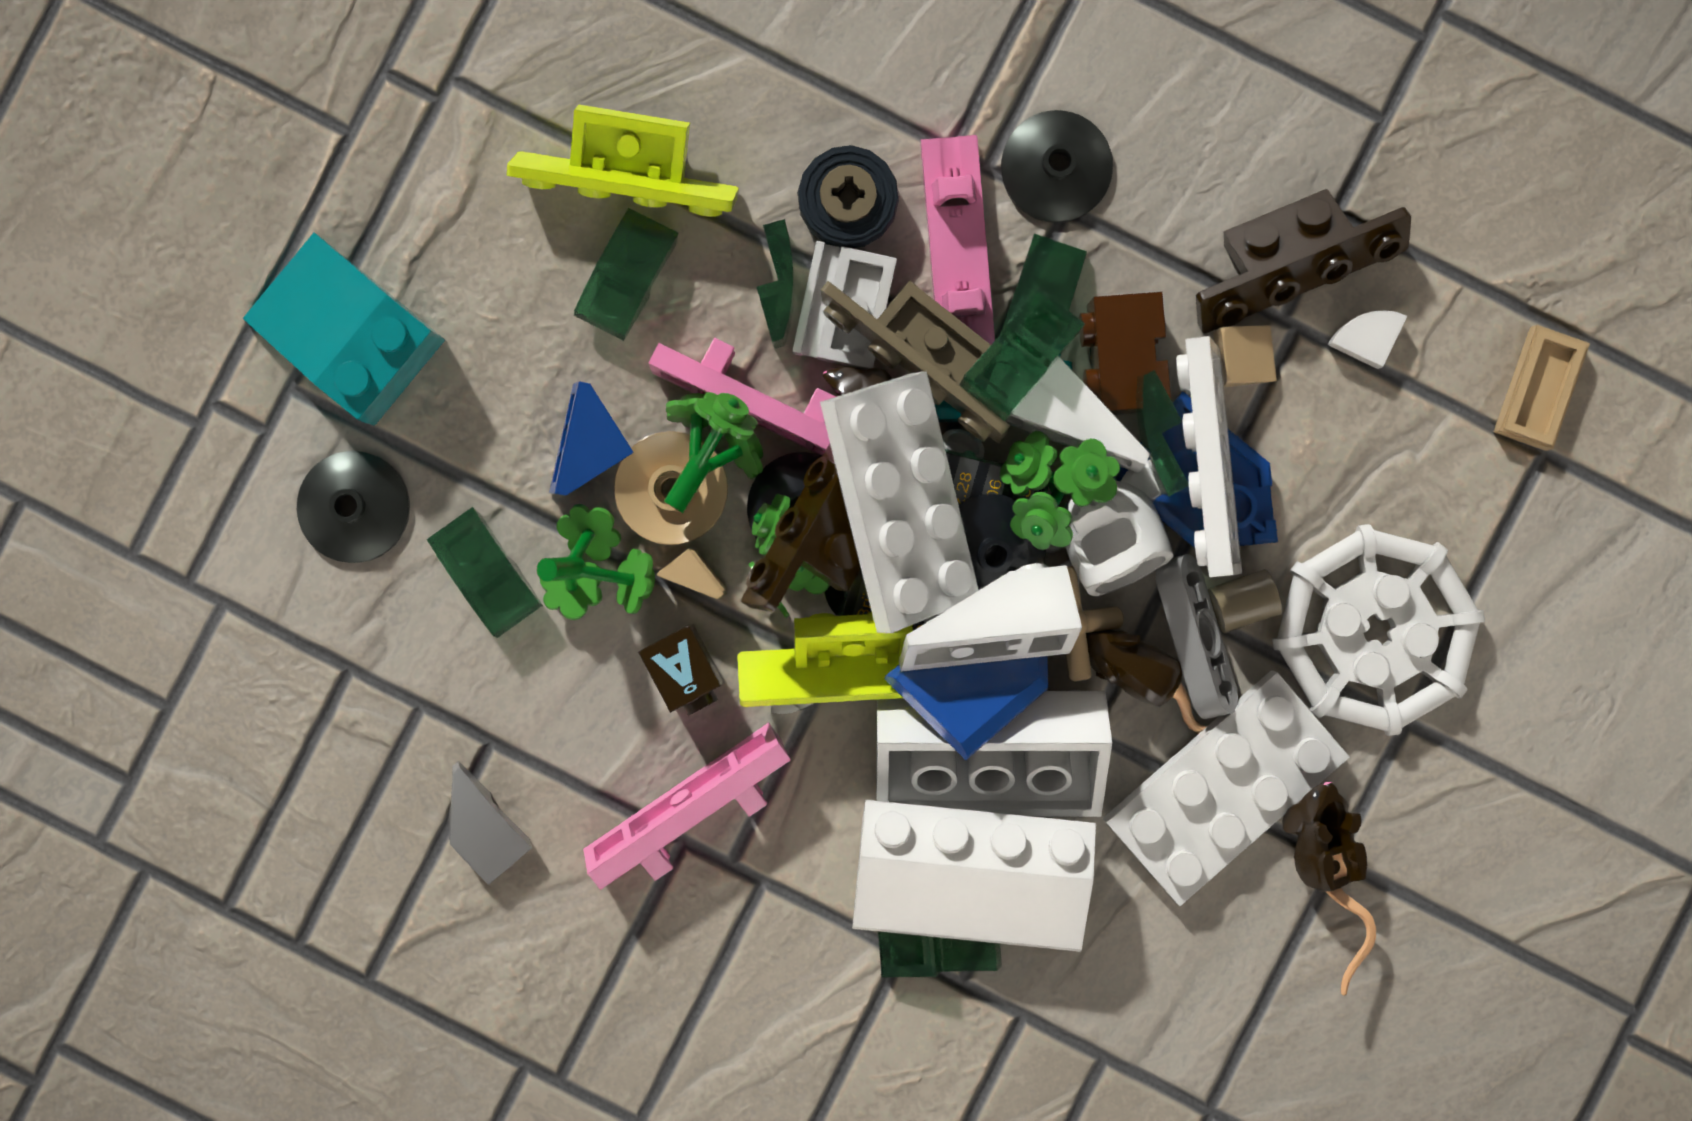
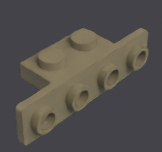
M910 280L878 319L873 317L831 282H826L820 290L822 302L827 306L823 313L835 326L847 334L853 329L857 330L871 342L867 347L868 350L880 362L893 370L899 364L909 373L927 371L934 404L940 405L943 400L961 413L957 420L970 434L981 441H985L989 436L997 443H1001L1008 433V423L969 393L998 357L999 351Z

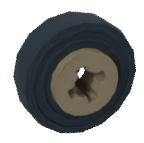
M853 145L834 147L815 157L803 172L797 192L800 215L809 231L822 242H825V244L836 247H865L881 238L893 223L899 203L897 180L888 164L871 150Z

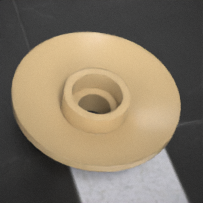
M666 431L649 435L631 447L634 453L621 460L617 468L614 481V495L618 510L626 524L638 535L649 541L665 545H678L696 540L716 524L725 508L728 496V481L724 466L706 475L684 513L679 512L664 502L666 498L663 494L665 482L670 479H678L689 461L690 434ZM713 452L710 458L716 456L717 454Z

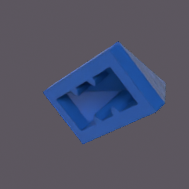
M578 381L572 385L549 490L551 494L566 496L634 453L589 383Z

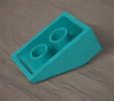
M313 232L242 318L326 395L357 420L373 426L379 422L445 342L442 336L315 232Z

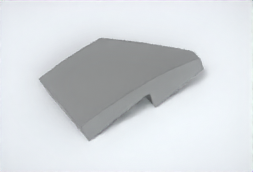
M459 761L452 766L451 807L449 810L450 845L489 885L532 848L531 841L492 802L491 792Z

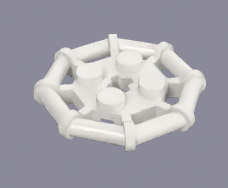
M1370 524L1358 525L1355 533L1304 563L1296 562L1291 568L1290 572L1293 578L1278 636L1272 639L1274 650H1279L1311 704L1309 710L1318 718H1322L1324 715L1383 730L1387 736L1400 735L1402 728L1454 697L1461 699L1468 689L1464 683L1479 625L1481 622H1485L1484 610L1477 609L1446 556L1448 549L1439 542L1430 545L1373 530ZM1379 554L1416 565L1406 578H1402L1398 575L1377 571L1375 556ZM1358 557L1359 574L1335 588L1323 580L1324 576ZM1429 574L1432 576L1453 613L1436 615L1420 588ZM1314 591L1324 599L1321 623L1317 624L1315 632L1302 634L1312 592ZM1371 615H1375L1378 620H1388L1390 624V629L1387 631L1388 639L1383 644L1378 640L1367 641L1365 639L1364 633L1370 629L1367 619ZM1455 626L1444 670H1441L1431 662L1432 654L1438 647V630L1441 627ZM1318 645L1327 659L1334 674L1326 684L1304 647ZM1421 672L1434 682L1399 704L1396 703L1394 687ZM1348 681L1374 687L1377 689L1379 706L1340 696V692Z

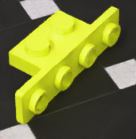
M578 105L574 109L570 159L519 151L507 163L506 175L522 178V184L530 188L552 189L556 187V184L577 187V192L580 195L590 198H608L611 196V193L632 196L634 203L653 208L664 207L669 202L687 205L690 212L707 217L720 216L722 211L731 212L737 201L739 190L737 186L684 178L690 122L586 105Z
M872 612L863 615L844 616L818 613L807 618H794V649L743 651L737 655L740 705L743 707L903 698L885 680V675L899 665L906 635L913 631L912 625L894 633H877Z

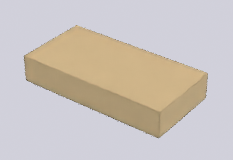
M1540 325L1530 327L1493 432L1545 451L1553 450L1590 343Z

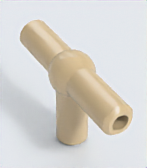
M1068 566L1082 629L1071 653L1066 654L1070 680L1080 681L1092 677L1086 633L1119 629L1123 624L1124 616L1118 607L1082 611L1077 573L1073 566Z

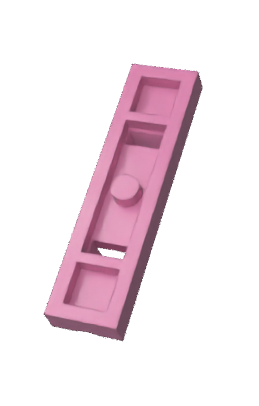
M977 135L921 139L920 150L933 299L996 348ZM952 198H964L969 203V205L941 207L945 201Z
M717 338L713 339L701 363L658 343L649 361L652 374L691 393L706 394L707 392H712L717 395L720 393L732 394L748 406V414L757 420V425L823 456L830 441L820 402L836 396L816 388L805 412L802 413L726 376L725 374L735 356V348Z
M767 723L585 847L583 851L587 874L600 890L638 864H641L655 881L673 869L669 861L670 854L664 846L733 799L739 803L749 817L765 807L767 802L762 796L763 792L757 783L791 760L781 738L771 724Z

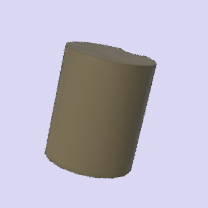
M1266 569L1208 588L1218 626L1224 634L1282 614V605L1277 587Z

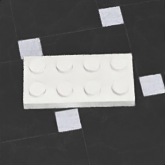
M1210 336L1185 339L1187 354L1177 355V372L1181 391L1186 390V394L1191 395L1193 413L1183 414V432L1186 448L1197 452L1198 472H1189L1191 504L1193 508H1202L1204 530L1195 531L1194 535L1198 566H1208L1209 577L1242 574L1220 348Z
M927 371L911 373L821 401L820 405L877 633H894L938 615L979 591Z
M1271 670L1238 699V705L1234 713L1218 716L1102 819L1168 895L1181 906L1284 816L1288 808L1301 801L1310 790L1318 786L1350 757L1278 672Z

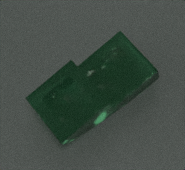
M628 208L598 260L574 309V316L624 341L649 300L651 287L677 245L679 233Z
M785 219L763 225L778 281L757 286L774 349L785 346L794 310V266Z
M1034 233L999 338L1005 340L1006 337L1014 341H1018L1019 336L1034 338L1050 346V354L1053 355L1071 306L1087 251Z
M1038 288L1005 325L1000 336L966 372L959 385L1003 421H1006L1082 330L1085 323L1041 288Z
M1150 370L1137 377V419L1142 445L1150 453L1147 462L1161 494L1169 497L1189 486L1187 479L1162 435L1163 432L1182 423V420L1155 370Z
M471 507L426 539L458 589L494 637H500L543 606L518 565L507 556L483 516L474 507Z
M878 931L882 978L936 977L941 972L997 971L1002 967L999 943Z

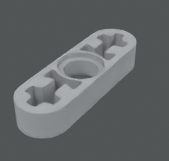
M1190 554L1174 557L1167 564L1156 570V583L1191 702L1197 714L1203 719L1232 714L1238 705L1237 687L1202 570L1198 566L1197 560Z

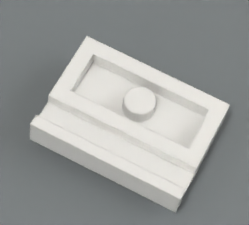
M816 241L792 350L793 354L813 357L818 360L863 370L873 368L875 356L867 348L871 342L855 329L849 334L845 333L824 315L823 310L827 306L822 302L820 290L829 281L878 319L887 307L897 258L843 246L836 247L827 245L825 242Z

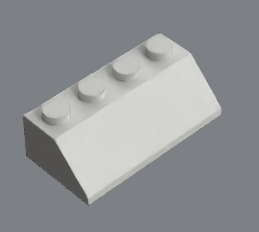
M1046 691L967 760L904 698L877 700L876 801L1032 817H1101L1112 748L1106 691Z
M865 800L852 929L1080 952L1083 946L1094 878L1096 823Z

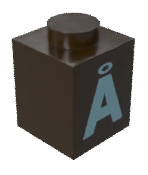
M694 624L687 625L638 651L670 713L683 706L689 716L718 700L713 690L722 686L725 682Z

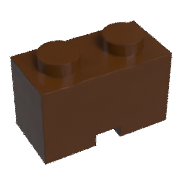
M1163 292L1093 297L1087 304V313L1079 314L1081 347H1090L1092 368L1084 370L1083 383L1113 415L1159 412L1171 407L1168 360L1156 361L1155 345L1159 343L1158 339L1166 338Z

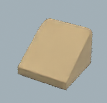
M1270 325L1222 327L1213 332L1214 342L1220 348L1224 387L1277 381Z
M687 549L656 574L661 578L715 599H722L727 595L726 591L728 589L695 549Z

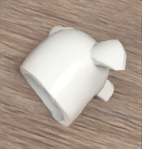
M1170 456L1147 461L1139 473L1128 470L1121 482L1116 481V495L1108 502L1098 503L1093 500L1089 505L1080 507L1071 499L1065 504L1064 508L1069 510L1072 515V521L1069 526L1073 531V539L1066 546V550L1082 585L1089 595L1099 596L1128 586L1155 572L1174 557L1169 538L1152 502L1168 491L1175 481L1176 465ZM1050 545L1046 552L1054 553L1063 547Z

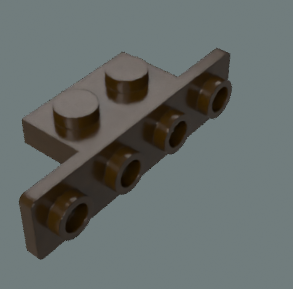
M1325 189L1224 231V247L1241 274L1196 294L1197 324L1202 333L1206 334L1221 327L1234 326L1247 316L1271 306L1284 305L1296 296L1324 284L1337 283L1348 274L1377 262L1383 263L1392 260L1409 247L1410 213L1405 207H1401L1353 227L1329 190Z
M830 443L823 456L818 458L807 470L803 481L805 487L794 507L788 509L779 519L775 528L776 538L766 556L756 562L747 576V589L741 598V602L752 609L774 612L801 566L836 590L847 592L861 569Z

